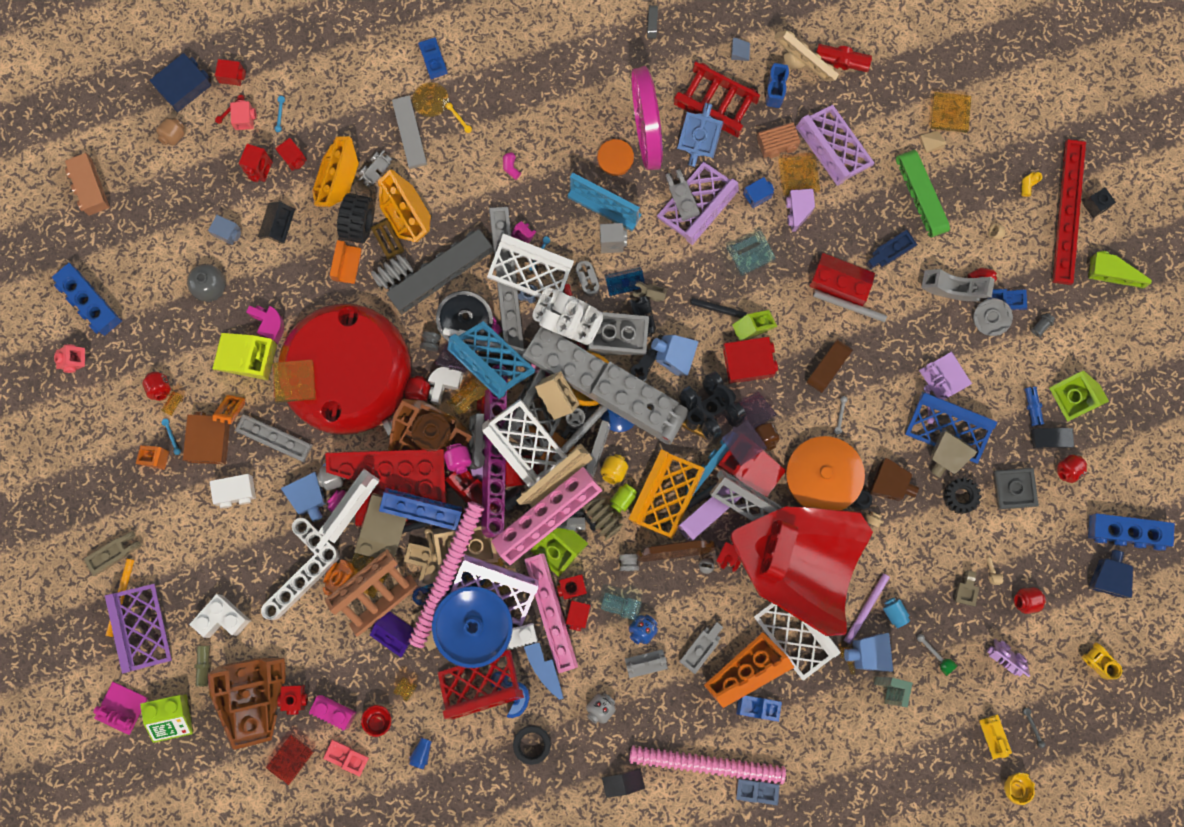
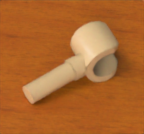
M987 558L990 569V583L1000 585L1003 583V575L996 574L992 559Z

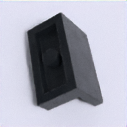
M280 201L268 203L258 237L261 239L269 238L278 243L285 244L295 209Z

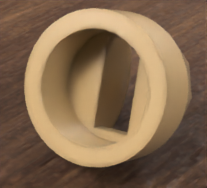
M993 224L988 232L989 237L997 240L1002 239L1005 236V228L1000 224Z

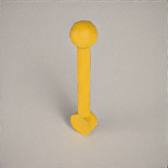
M447 103L446 108L463 125L465 132L470 133L472 131L471 126L466 125L453 109L452 103Z

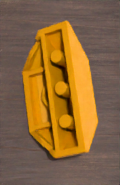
M335 137L334 143L323 156L312 190L316 207H331L341 202L345 195L350 193L359 164L351 137Z
M390 169L378 180V186H380V208L398 238L418 242L430 231L431 215L413 185Z

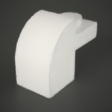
M444 366L432 372L428 379L430 385H435L434 388L431 387L429 392L432 404L440 406L445 388L460 391L464 375L462 369Z

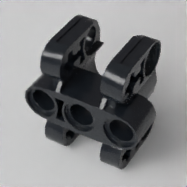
M715 370L706 375L702 382L705 391L710 397L701 402V396L699 397L690 386L682 390L679 396L682 406L686 407L688 411L691 410L685 420L686 426L691 430L701 428L703 435L709 442L718 438L722 432L715 419L723 415L728 423L735 427L746 416L743 406L739 402H735V393L723 385L721 376ZM706 407H713L715 412H709ZM691 417H698L700 422L692 421Z

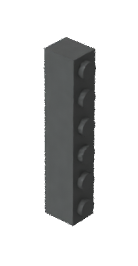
M480 229L471 231L464 240L453 243L448 251L436 255L432 262L424 263L419 268V271L414 274H408L403 282L392 285L386 294L399 313L403 315L491 254L493 248Z

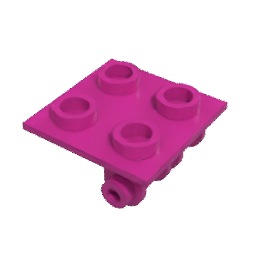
M112 682L100 707L96 706L93 711L96 714L94 719L130 735L141 714L140 704L147 702L148 698Z

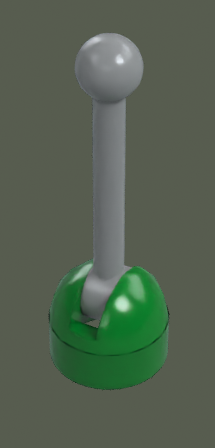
M919 634L917 636V640L922 642L938 658L940 669L946 676L956 669L958 665L951 659H943L925 640L924 635Z

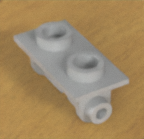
M384 150L380 153L376 152L370 158L372 163L368 167L364 166L358 173L360 175L358 181L363 179V184L368 188L373 186L380 177L376 170L378 169L383 173L391 164L390 161L392 159L388 155L385 157L382 155L385 152Z
M663 650L625 659L629 678L668 669Z

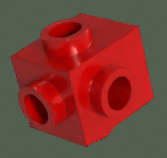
M305 685L281 686V695H278L277 699L280 711H287V715L299 714V710H305V706L308 705Z

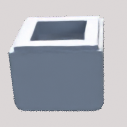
M733 38L731 60L749 61L750 43Z

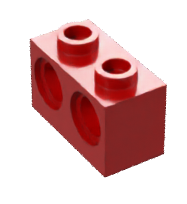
M247 143L238 164L249 180L265 182L273 162L265 149Z

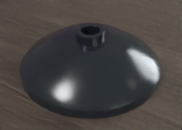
M461 290L447 295L439 304L436 312L437 328L448 342L450 336L443 335L445 327L457 331L460 329L467 331L483 321L490 328L493 325V313L490 305L481 295L472 291ZM468 313L469 318L465 319L462 314ZM483 329L477 332V335L488 336ZM465 341L466 344L473 345L472 342Z

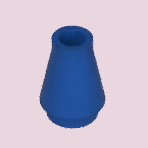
M420 738L419 743L409 757V765L424 770L425 765H428L432 741Z

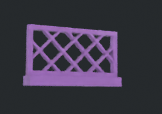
M155 584L105 595L122 674L172 661ZM151 589L153 597L149 603L139 599L144 590ZM139 592L137 596L132 595V593ZM129 595L134 598L129 608L121 605L120 596ZM137 600L147 605L141 616L131 611ZM149 607L157 613L153 623L143 618ZM129 612L139 618L133 628L125 624L124 619ZM141 619L151 625L145 635L135 630ZM153 626L161 630V637L157 642L147 637ZM133 632L143 637L137 647L129 642V637ZM145 639L156 644L150 654L139 649ZM162 639L164 646L159 644ZM159 646L165 649L167 658L158 660L151 655ZM137 651L147 656L143 664L135 666L133 657ZM149 658L154 660L152 662L147 663Z

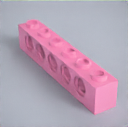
M582 467L491 542L500 557L511 565L602 492V489L590 473Z

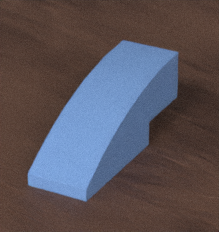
M540 642L525 646L527 658L538 678L559 700L563 699L553 659L545 661Z

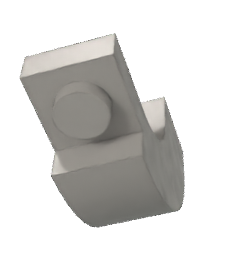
M941 269L925 270L921 288L937 296L960 301H979L980 298H992L995 279L992 277L961 278L950 275Z

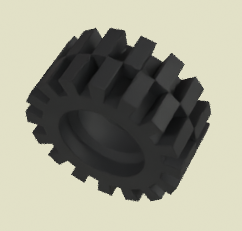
M958 478L946 486L943 499L946 500L945 505L950 507L949 510L955 511L957 514H965L975 510L977 505H980L981 501L979 499L982 498V495H979V492H981V489H978L976 487L978 484L972 483L973 480ZM958 489H965L968 492L969 500L966 503H960L956 500L955 493Z

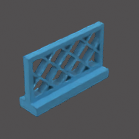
M575 173L571 174V190L567 196L569 199L615 223H623V227L633 232L642 216L639 213L640 207Z
M484 321L459 336L454 334L449 337L447 350L499 399L505 396V392L535 372V369ZM483 329L488 336L477 335V332ZM471 339L474 342L473 345L466 344L463 340ZM476 340L486 341L487 347L476 345ZM490 342L498 343L500 348L489 347ZM475 351L486 352V357L478 356ZM489 352L499 353L500 359L489 358ZM503 354L511 355L513 360L502 359ZM488 363L499 364V369H492ZM502 365L513 366V371L502 370ZM516 366L524 367L527 371L516 372ZM501 375L512 376V380L507 383Z

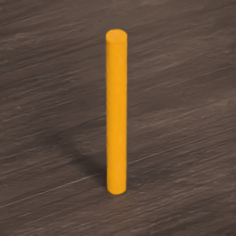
M126 559L117 593L127 589L134 564L132 559ZM125 595L120 596L121 605L123 604ZM109 620L105 636L113 637L112 626Z

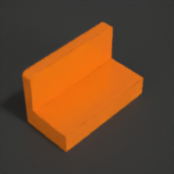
M337 240L329 275L333 281L355 284L362 249L347 246L345 241Z

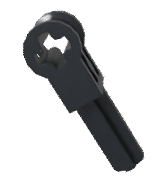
M660 334L657 338L662 340L664 335ZM650 347L640 362L632 367L631 374L635 376L636 373L642 372V376L637 378L645 382L648 372L656 360L658 351Z

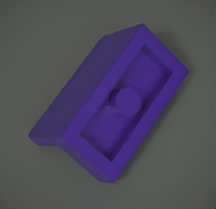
M389 611L375 623L370 636L401 658L410 645L408 640L412 638L411 633L414 630L413 627Z

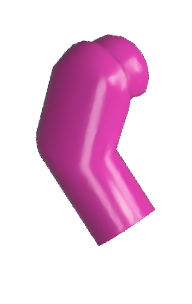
M512 152L506 153L503 156V170L513 179L517 180L521 172L514 167L516 156Z

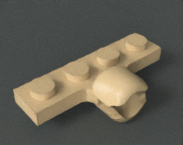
M790 31L776 33L774 39L789 52L784 55V61L788 68L801 69L808 67L824 81H836L839 74L834 71V67L821 60L819 54L809 50L807 44L797 40L794 33Z

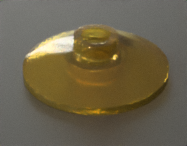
M429 82L420 85L415 90L412 102L419 114L426 117H435L446 110L449 96L443 86ZM432 95L433 98L427 99V96Z

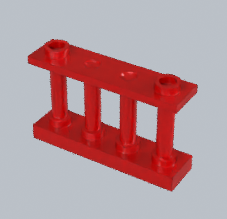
M695 61L693 72L696 75L685 93L678 92L676 94L674 105L689 113L702 114L705 103L709 104L718 86H722L729 91L718 110L711 109L709 116L723 121L722 130L739 138L743 129L740 121L751 102L758 104L761 95L755 89L747 88L710 69L706 64ZM704 77L712 81V84L702 101L697 102L692 99V95ZM737 94L745 99L735 117L730 119L724 115V112L734 95Z

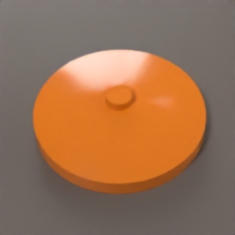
M820 436L803 442L795 449L787 464L786 481L791 495L801 506L844 510L860 495L864 486L865 470L859 454L852 446L835 437Z

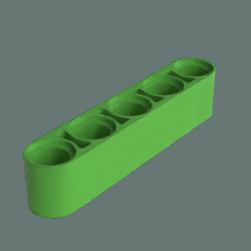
M914 149L897 155L896 163L900 165L899 170L904 181H907V188L911 197L915 199L913 200L918 213L922 215L921 220L926 231H929V237L932 238L949 232L950 225L918 152Z

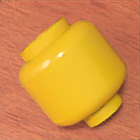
M621 455L607 456L600 469L603 480L610 484L622 482L627 473L628 464Z

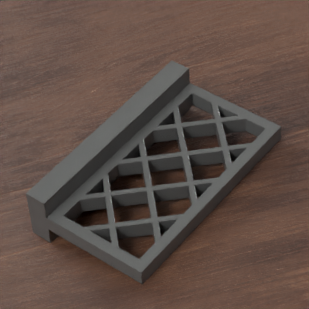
M540 368L530 375L516 402L521 399L537 420L536 411H543L545 421L539 422L547 424L548 433L552 437L562 417L550 420L546 405L537 394L535 386L545 378L546 374ZM534 398L540 399L541 408H535ZM519 406L513 411L512 417L524 418L525 412ZM505 420L501 429L508 430L509 420ZM511 421L510 430L517 431L518 428L523 426V422L521 424V422ZM525 423L524 431L530 432L528 426H533L535 424ZM509 435L520 444L521 436ZM524 437L522 445L534 446L532 439H535V437ZM539 438L540 447L546 448L548 440L546 438ZM536 451L535 456L540 458L544 451Z

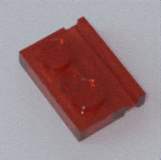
M291 734L267 765L266 769L289 786L315 751Z

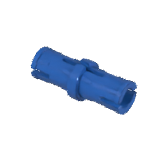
M1037 387L1025 388L1024 391L1028 403L1026 408L1030 412L1032 427L1044 425L1041 411L1043 406L1039 402Z

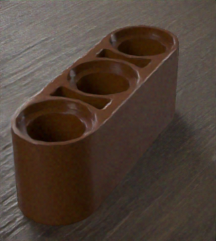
M837 339L806 383L820 393H823L853 349Z

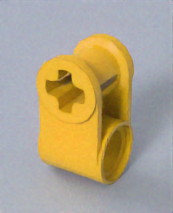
M1096 642L1086 655L1083 654L1081 656L1082 660L1103 679H1118L1122 675L1121 665L1109 655L1104 647ZM1109 665L1113 668V674L1111 676L1107 673V667Z

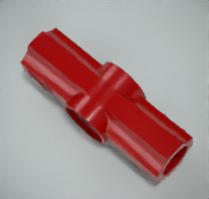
M818 44L816 51L821 56V60L832 64L836 69L848 70L850 68L868 73L872 61L871 55L853 52V49L848 46L836 48Z

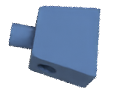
M664 335L662 340L655 338L651 348L658 351L655 358L656 362L677 376H688L698 341L676 335Z
M316 472L281 488L299 515L303 516L308 513L312 522L323 517L319 507L325 505L326 500L323 488L319 485Z
M889 633L853 640V649L844 650L845 660L854 661L856 669L881 672L893 671Z

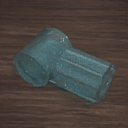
M605 593L601 609L634 621L639 616L642 602Z

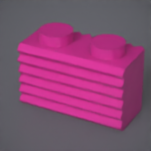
M323 695L316 697L309 711V714H313V717L316 716L320 720H324V722L327 721V723H331V725L338 727V729L341 728L342 731L350 728L357 713Z

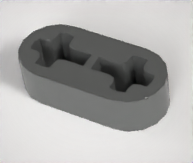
M649 5L647 39H656L658 5Z

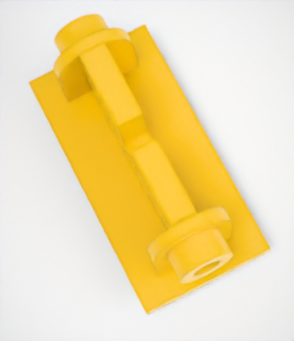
M998 714L979 720L993 760L1000 757H1009L1012 751Z

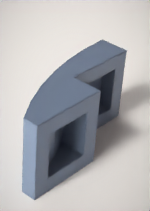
M739 779L736 800L778 805L780 784Z

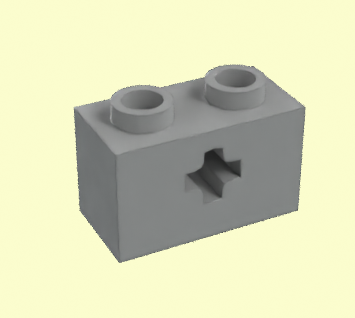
M623 223L600 224L601 254L623 252L624 247L627 246V229H623Z

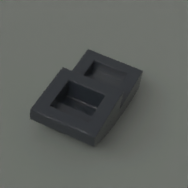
M1073 428L1031 430L1033 449L1074 447Z

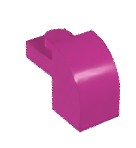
M249 306L246 313L250 317L262 321L257 334L260 337L272 339L278 344L285 327L281 315L271 306H269L268 310L260 306H256V308Z

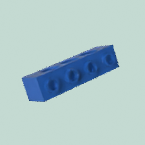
M68 263L51 277L56 282L54 284L56 289L67 295L65 299L73 307L77 306L79 309L77 313L84 320L88 319L90 321L89 327L96 334L100 332L105 336L122 322L72 264ZM77 284L76 288L71 291L72 286ZM88 297L87 303L83 304V300ZM100 311V315L95 318V313Z
M1096 513L1089 515L1088 538L1095 539V543L1106 544L1107 541H1114V545L1127 546V543L1134 544L1135 548H1146L1147 545L1153 546V550L1166 551V548L1174 546L1175 523ZM1109 526H1112L1114 529L1113 535L1108 531ZM1129 528L1133 530V537H1130L1128 534ZM1148 531H1151L1153 534L1152 540L1148 537Z

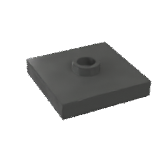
M1034 468L993 471L998 510L1039 506Z

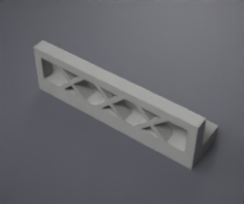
M722 469L717 474L718 483L710 492L712 497L752 521L782 508L779 504ZM724 485L729 488L730 494L721 496L718 494V491ZM742 496L745 499V504H734L733 498ZM749 507H760V513L752 515L749 512Z

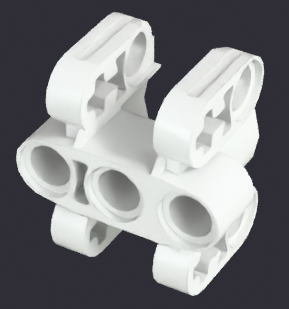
M548 287L543 290L535 306L533 319L540 322V326L588 345L592 343L603 321V314L595 307L574 296H569L558 289ZM553 293L552 299L548 301L549 295ZM596 313L595 320L591 322L592 315Z

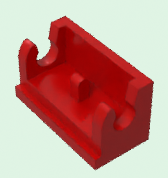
M726 542L716 562L723 570L729 563L730 567L734 566L732 572H735L739 568L741 560L734 545Z

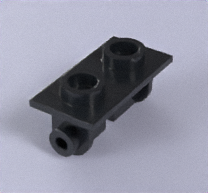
M646 296L639 298L640 300H630L633 315L648 316L647 314L652 312L650 300ZM649 316L647 337L655 334L656 327L653 316Z

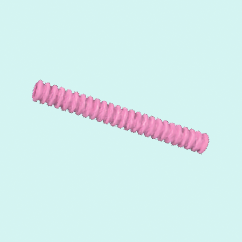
M468 502L469 506L465 508L466 513L462 515L464 518L460 520L461 525L459 524V529L455 531L454 541L450 543L449 552L445 554L446 559H443L444 564L440 566L442 569L438 570L439 575L435 577L434 587L430 589L432 592L428 593L429 598L425 600L427 603L423 605L422 615H419V621H416L417 626L413 628L414 632L411 633L412 638L408 640L415 647L424 648L425 642L428 641L427 636H430L429 631H432L435 611L444 597L448 595L446 592L450 590L449 585H452V580L455 579L454 574H457L458 571L456 569L460 567L459 562L461 563V558L465 556L466 546L470 544L471 535L475 533L476 523L480 521L478 518L482 517L481 512L485 510L478 503Z
M632 745L630 750V764L636 762L637 765L639 763H643V765L649 764V766L655 765V767L660 765L661 768L667 766L668 769L674 767V770L680 768L681 771L686 769L688 772L689 770H692V772L698 771L699 773L703 771L705 774L710 772L711 775L717 773L720 776L723 774L724 777L730 775L731 778L733 776H736V778L742 777V779L748 778L749 780L754 778L755 781L761 779V782L767 780L768 783L773 781L775 784L779 782L782 785L786 777L785 766L779 768L778 765L772 767V764L766 766L765 763L760 765L758 762L756 764L753 762L747 763V761L741 762V760L735 762L734 759L729 761L728 758L722 760L721 757L716 759L714 756L710 758V756L704 757V755L699 757L697 754L692 756L691 753L685 755V752H682V754H679L678 751L672 753L671 750L669 752H666V750L660 751V749L656 751L654 748L648 750L647 747L641 749V746L635 748L634 745Z

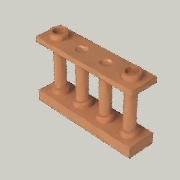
M388 549L325 599L329 610L334 615L342 611L352 621L349 625L356 637L365 632L419 587L411 574L404 578L395 568L398 563ZM386 573H389L399 583L390 591L379 581ZM372 585L383 595L375 603L363 593ZM356 598L367 608L359 616L348 606Z

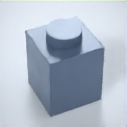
M216 215L208 229L213 237L233 245L234 241H238L241 235V228L236 223L219 215Z

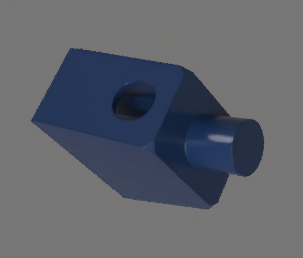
M1112 550L1110 559L1099 560L1088 589L1124 599L1132 598L1133 566L1122 563L1124 552Z

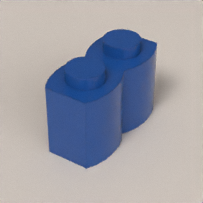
M773 64L768 78V90L765 97L767 107H781L786 94V82L789 76L788 65Z

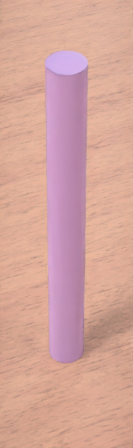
M882 574L843 641L848 644L852 643L888 582L889 576Z

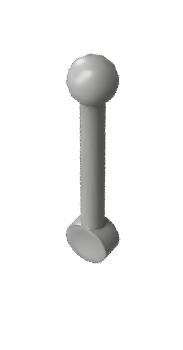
M842 396L840 398V401L842 403L838 418L837 427L834 429V433L836 435H840L842 433L841 423L845 403L848 401V398L846 396Z

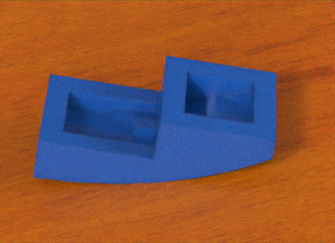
M436 38L419 42L418 44L430 79L448 74Z
M993 290L992 298L1006 302L1011 310H1027V290Z
M746 695L738 701L737 714L779 722L782 702Z

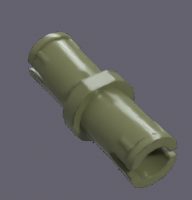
M197 646V662L194 664V668H196L195 686H208L209 668H211V664H209L210 646Z

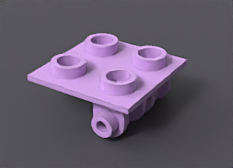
M952 352L919 370L935 397L943 400L972 384Z
M994 639L995 647L990 646L987 650L989 657L1000 665L1006 660L1003 667L1007 668L1015 676H1021L1024 673L1030 677L1027 659L1020 653L1015 654L1010 650L1011 647L1004 641L999 642Z

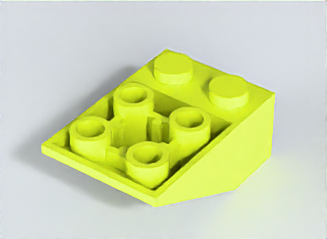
M221 333L212 369L269 380L277 344L272 339L254 335Z

